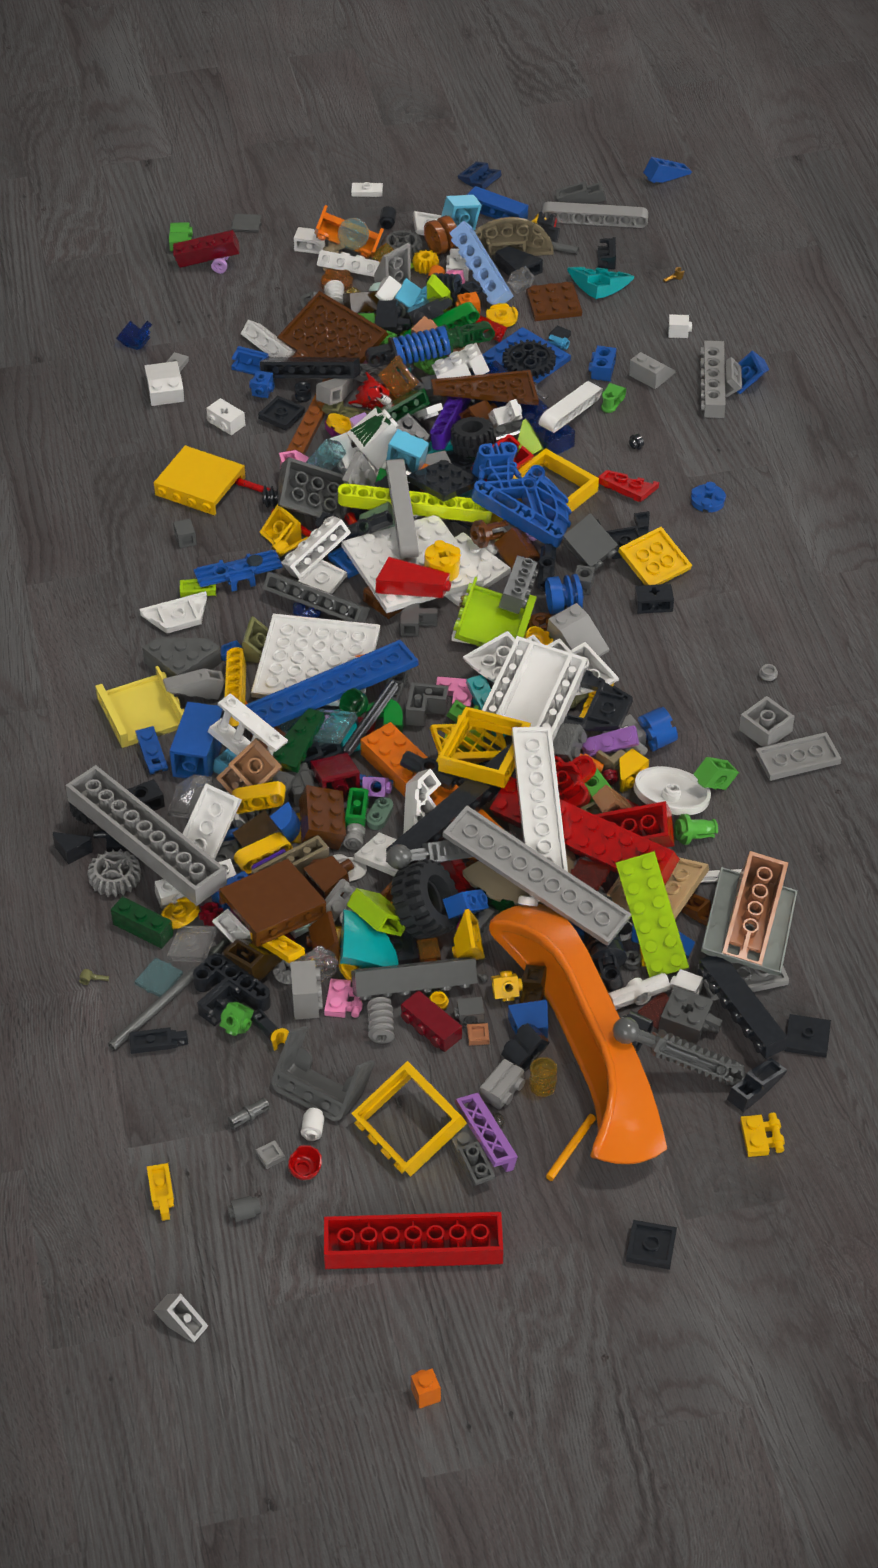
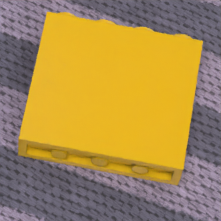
M185 445L154 481L155 495L205 513L216 515V505L238 478L245 479V466Z

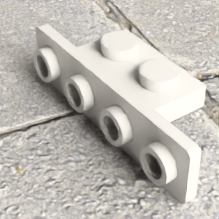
M320 250L317 265L320 267L374 277V273L380 264L379 261L365 259L364 256L356 255L354 257L345 252L339 254Z

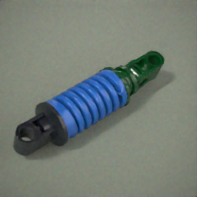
M487 321L466 324L461 327L454 326L451 329L447 325H443L435 329L431 328L429 331H418L417 334L414 332L411 335H401L398 338L389 337L388 344L368 348L365 351V358L373 368L392 363L395 368H399L400 366H405L407 362L412 364L413 361L415 363L419 362V359L424 361L425 357L427 360H430L431 356L432 358H437V353L440 357L453 353V349H463L464 346L490 341L494 338L495 331Z

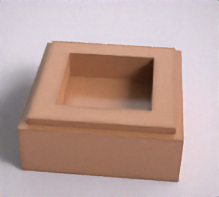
M488 1023L467 1024L469 1046L490 1044Z

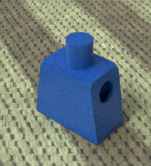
M547 1000L508 1005V1020L515 1035L522 1025L529 1023L535 1025L548 1038Z

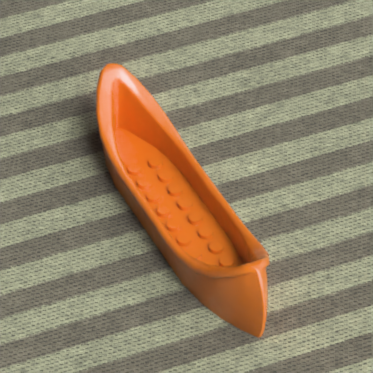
M522 904L497 914L489 924V931L493 938L524 971L526 965L546 966L547 968L544 996L561 1025L588 1084L595 1105L598 1128L590 1154L591 1158L615 1164H635L657 1157L666 1151L667 1145L659 1112L640 1059L632 1043L622 1044L613 1035V1025L620 1017L577 931L567 918H564L543 904H538V906Z

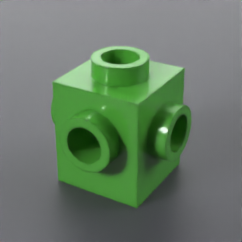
M239 1002L228 1003L226 1009L221 1014L219 1026L225 1028V1032L230 1035L237 1036V1034L246 1033L251 1026V1017L254 1010Z

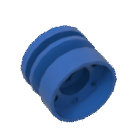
M572 574L571 579L569 575H564L563 584L559 576L545 579L546 602L551 615L563 611L564 605L568 608L577 603L583 608V589L577 574Z

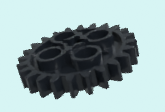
M528 339L526 342L520 340L519 344L514 342V346L509 345V348H505L502 364H504V368H507V372L531 370L532 377L535 376L538 379L539 375L545 377V373L550 374V370L554 369L556 355L552 347H547V343L542 345L541 341L535 343V340L529 342Z

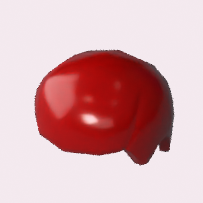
M301 1145L290 1155L288 1169L293 1177L302 1181L310 1180L319 1173L322 1165V1156L318 1149L311 1145Z

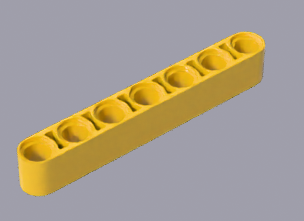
M235 647L227 651L225 697L231 693L245 705L246 661L243 649ZM231 717L228 724L238 726L239 722Z

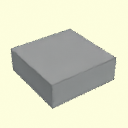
M275 1140L256 1149V1154L266 1169L285 1160V1155Z

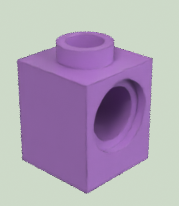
M363 777L362 788L369 790V797H388V793L390 794L392 790V784L389 782V778ZM376 782H380L382 788L376 793L373 790V786Z

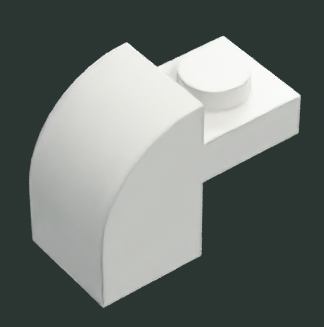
M516 399L509 401L503 407L493 409L488 414L493 428L523 419L521 406L517 403Z

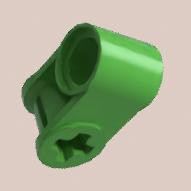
M609 383L606 390L602 393L603 403L601 410L606 413L614 412L624 400L626 388Z

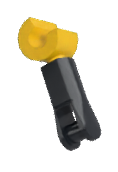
M261 1008L257 1009V1012L251 1017L252 1024L271 1040L273 1050L275 1051L280 1043L285 1044L289 1031L284 1028L279 1029Z

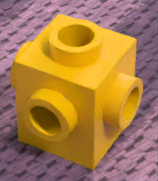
M502 971L500 975L491 976L492 992L495 999L502 998L503 1001H513L515 997L520 996L519 991H522L521 978L518 979L516 974H512V971Z

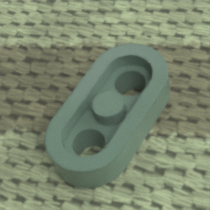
M380 797L375 800L367 815V826L370 829L380 830L385 827L393 812V801L390 798Z

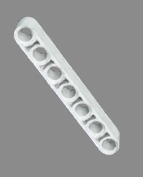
M589 381L585 382L546 410L539 420V425L555 433L597 402L603 392V388Z

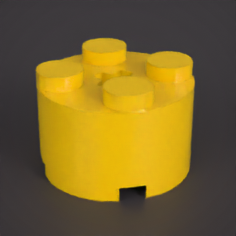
M437 540L425 550L424 566L450 573L449 581H453L458 577L460 571V549L442 540Z

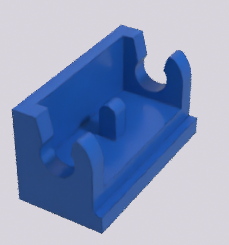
M238 346L232 356V359L235 360L232 364V370L255 375L257 370L260 371V361L269 357L268 353Z

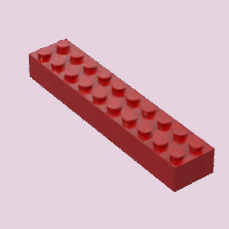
M510 777L505 788L500 789L489 809L497 818L522 829L517 779ZM560 799L564 841L567 849L581 857H588L592 862L617 874L619 873L616 862L655 851L664 885H666L680 860L673 850Z

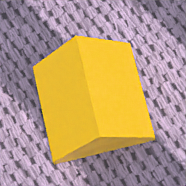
M277 504L260 530V533L274 545L273 540L281 534L290 522H293V525L282 537L281 541L286 540L290 546L302 539L301 523L285 508Z

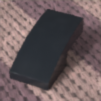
M473 280L462 284L459 293L451 294L453 299L452 305L455 306L457 295L476 292L479 295L483 288Z

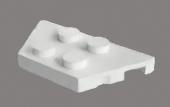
M205 591L141 608L140 615L165 633L202 624L207 593Z

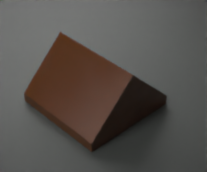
M512 527L494 543L495 548L505 563L511 568V571L517 555L530 558L533 561L540 560L539 552L527 534L520 529Z

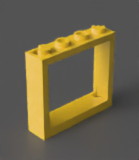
M546 448L518 470L523 478L533 465L545 466L580 486L578 490L568 497L569 501L566 503L572 512L598 492V477Z
M465 707L463 713L458 715L457 724L452 726L450 737L445 739L442 751L438 752L436 760L440 772L505 788L515 769L513 743L499 770L452 757L469 725L512 736V727H531V723Z
M408 1061L351 1113L357 1120L354 1124L362 1132L366 1129L369 1133L367 1135L368 1139L375 1146L379 1143L383 1147L380 1151L388 1160L392 1157L396 1161L393 1165L400 1173L406 1172L410 1177L467 1124L450 1103ZM412 1079L447 1114L451 1121L411 1159L405 1162L367 1120Z

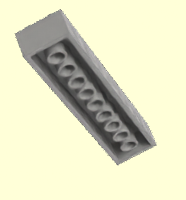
M97 765L66 784L68 801L196 906L227 885L226 868Z

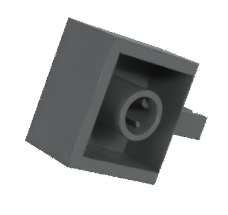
M674 986L661 1015L658 1031L663 1029L667 1034L671 1033L681 1040L685 1039L689 1043H697L703 1031L719 1033L722 1020L711 1014L714 1000Z

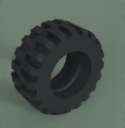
M428 859L413 863L397 871L391 884L393 886L391 888L392 904L395 907V914L399 917V922L405 927V930L411 936L420 940H429L453 931L460 918L449 919L443 899L458 894V889L455 888V882L450 878L449 872L444 870L441 864Z

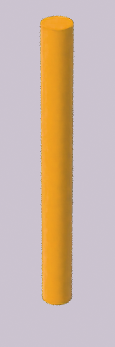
M593 1114L587 1116L546 1174V1178L549 1181L554 1180L596 1120Z

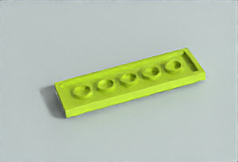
M655 851L616 862L649 978L661 973L669 975L679 972L680 969H689Z

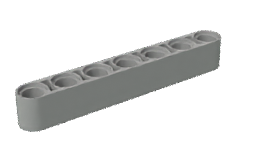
M545 202L542 206V212L545 214L546 220L549 219L551 214H554L557 218V223L643 228L648 223L649 213L644 207Z
M404 459L386 460V472L400 558L418 557V542Z

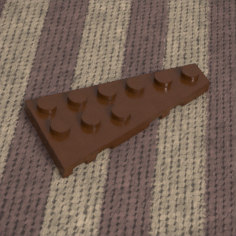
M531 370L431 379L433 395L509 402L516 399L519 404L539 405Z

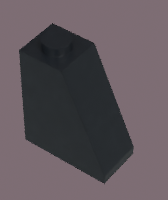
M510 246L495 251V264L516 283L543 273V259Z

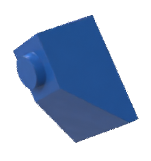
M751 351L738 363L741 366L742 389L737 392L739 394L744 392L769 370L765 359L754 351Z

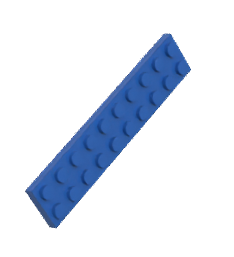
M398 640L245 706L273 728L303 715L309 708L315 710L339 700L349 689L356 688L362 690L419 665L418 659L401 640Z

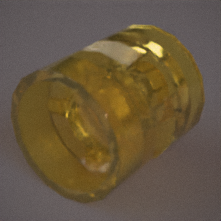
M540 1057L531 1063L529 1086L532 1093L537 1096L546 1097L555 1092L557 1087V1065L550 1058Z

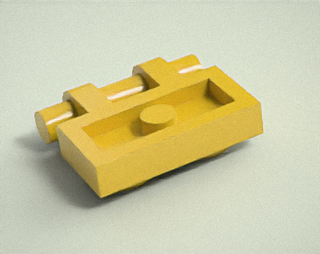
M769 1113V1121L763 1122L762 1115L741 1116L740 1123L748 1157L769 1155V1148L775 1147L777 1153L784 1151L783 1145L785 1141L780 1133L781 1123L777 1119L776 1113ZM772 1131V1137L767 1138L766 1132Z

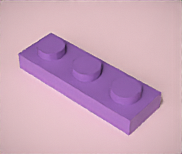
M633 725L589 737L583 743V754L586 753L591 757H596L598 750L608 754L620 749L623 750L639 745L637 729Z

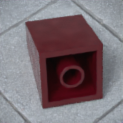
M348 753L311 761V769H313L315 776L314 782L318 783V786L321 788L343 791L344 802L348 801L349 789L351 787L360 788V772Z

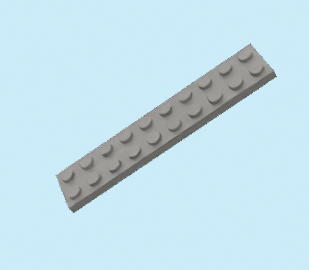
M466 806L443 832L444 838L564 918H567L606 946L612 942L631 918V913L469 806Z

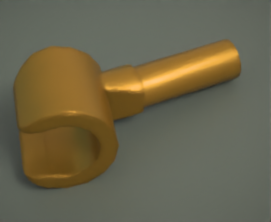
M676 267L675 273L664 278L663 282L665 283L672 279L681 280L684 276V271H681V267Z

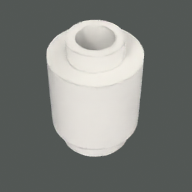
M309 1108L303 1115L301 1135L308 1141H315L322 1137L324 1115L320 1109Z

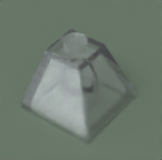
M194 774L177 784L167 813L168 816L189 818V804L194 791L201 786H205L206 783L214 787L213 777Z

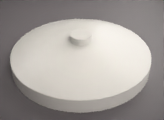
M663 766L646 768L637 774L634 782V791L642 802L653 804L666 801L673 815L698 814L708 807L711 798V792L708 787L704 788L699 785L698 779L693 774L677 768Z

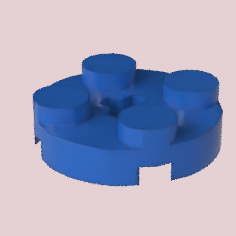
M714 482L699 485L691 491V504L699 511L705 509L708 512H716L724 506L726 494Z

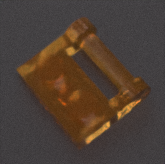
M400 355L393 358L392 362L378 374L395 399L411 391L419 383V380L413 377L402 362L403 359ZM397 366L409 381L408 384L404 381L399 372L396 370Z

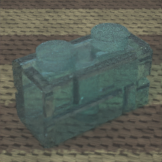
M326 439L309 457L306 463L331 471L339 463L340 459L346 455V451L339 441Z

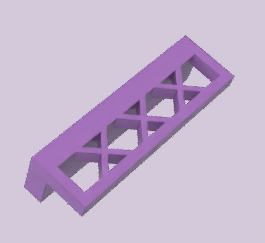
M479 1093L457 1098L455 1105L494 1167L502 1165L506 1172L514 1170L518 1156Z

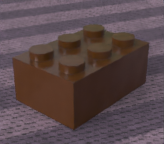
M306 785L299 799L301 843L318 835L330 849L339 850L346 836L343 791Z

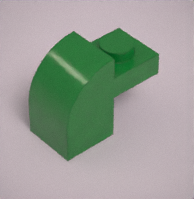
M390 699L378 718L384 719V725L391 722L403 733L402 709L395 700ZM374 702L368 705L365 714H367Z

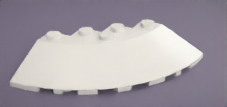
M507 631L463 656V659L474 670L495 683L515 638ZM534 635L527 638L528 640L541 643ZM560 638L547 645L587 658L583 676L586 670L593 672L594 676L603 678L609 685L619 681L617 675L586 642L572 650ZM580 683L576 695L594 692V690L582 688Z

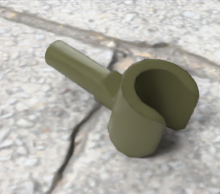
M84 969L79 976V982L83 985H88L90 980L109 981V976L93 974L89 969Z

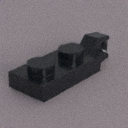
M171 1027L129 1033L131 1054L168 1050L188 1044L187 1031L176 1032V1030H171Z

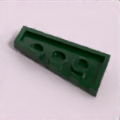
M311 708L307 709L284 736L288 742L273 753V757L282 765V768L296 773L299 772L300 764L305 760L308 748H311L313 738L318 734L325 720L324 712Z

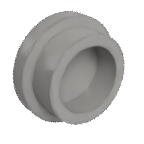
M765 664L760 669L759 676L763 680L772 681L777 678L778 671L774 665Z

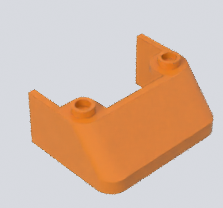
M325 205L314 232L317 235L316 238L323 241L326 239L336 244L343 242L346 248L360 253V256H364L366 259L373 257L384 229L381 228L378 234L327 213L328 206Z

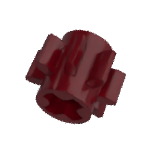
M208 902L204 906H200L199 920L204 921V926L215 927L212 921L224 912L223 908H219V903Z

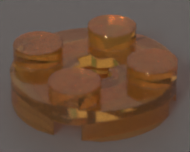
M327 269L321 278L323 290L326 283L331 280L341 281L344 285V293L345 290L348 288L351 290L353 287V278L349 270Z

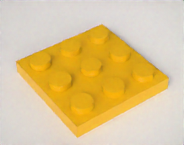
M662 527L619 547L618 550L644 585L663 584L692 568V564Z

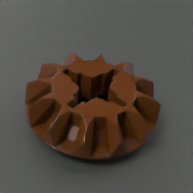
M545 612L536 613L530 617L528 626L529 628L533 626L540 627L547 631L548 619L553 617V615Z

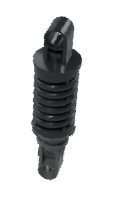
M588 857L578 858L574 863L577 878L612 901V898L605 894L604 888L599 885L591 859ZM583 930L586 949L597 971L601 972L606 989L610 992L621 989L624 982L620 967L626 962L627 955L623 949L620 933L606 946Z

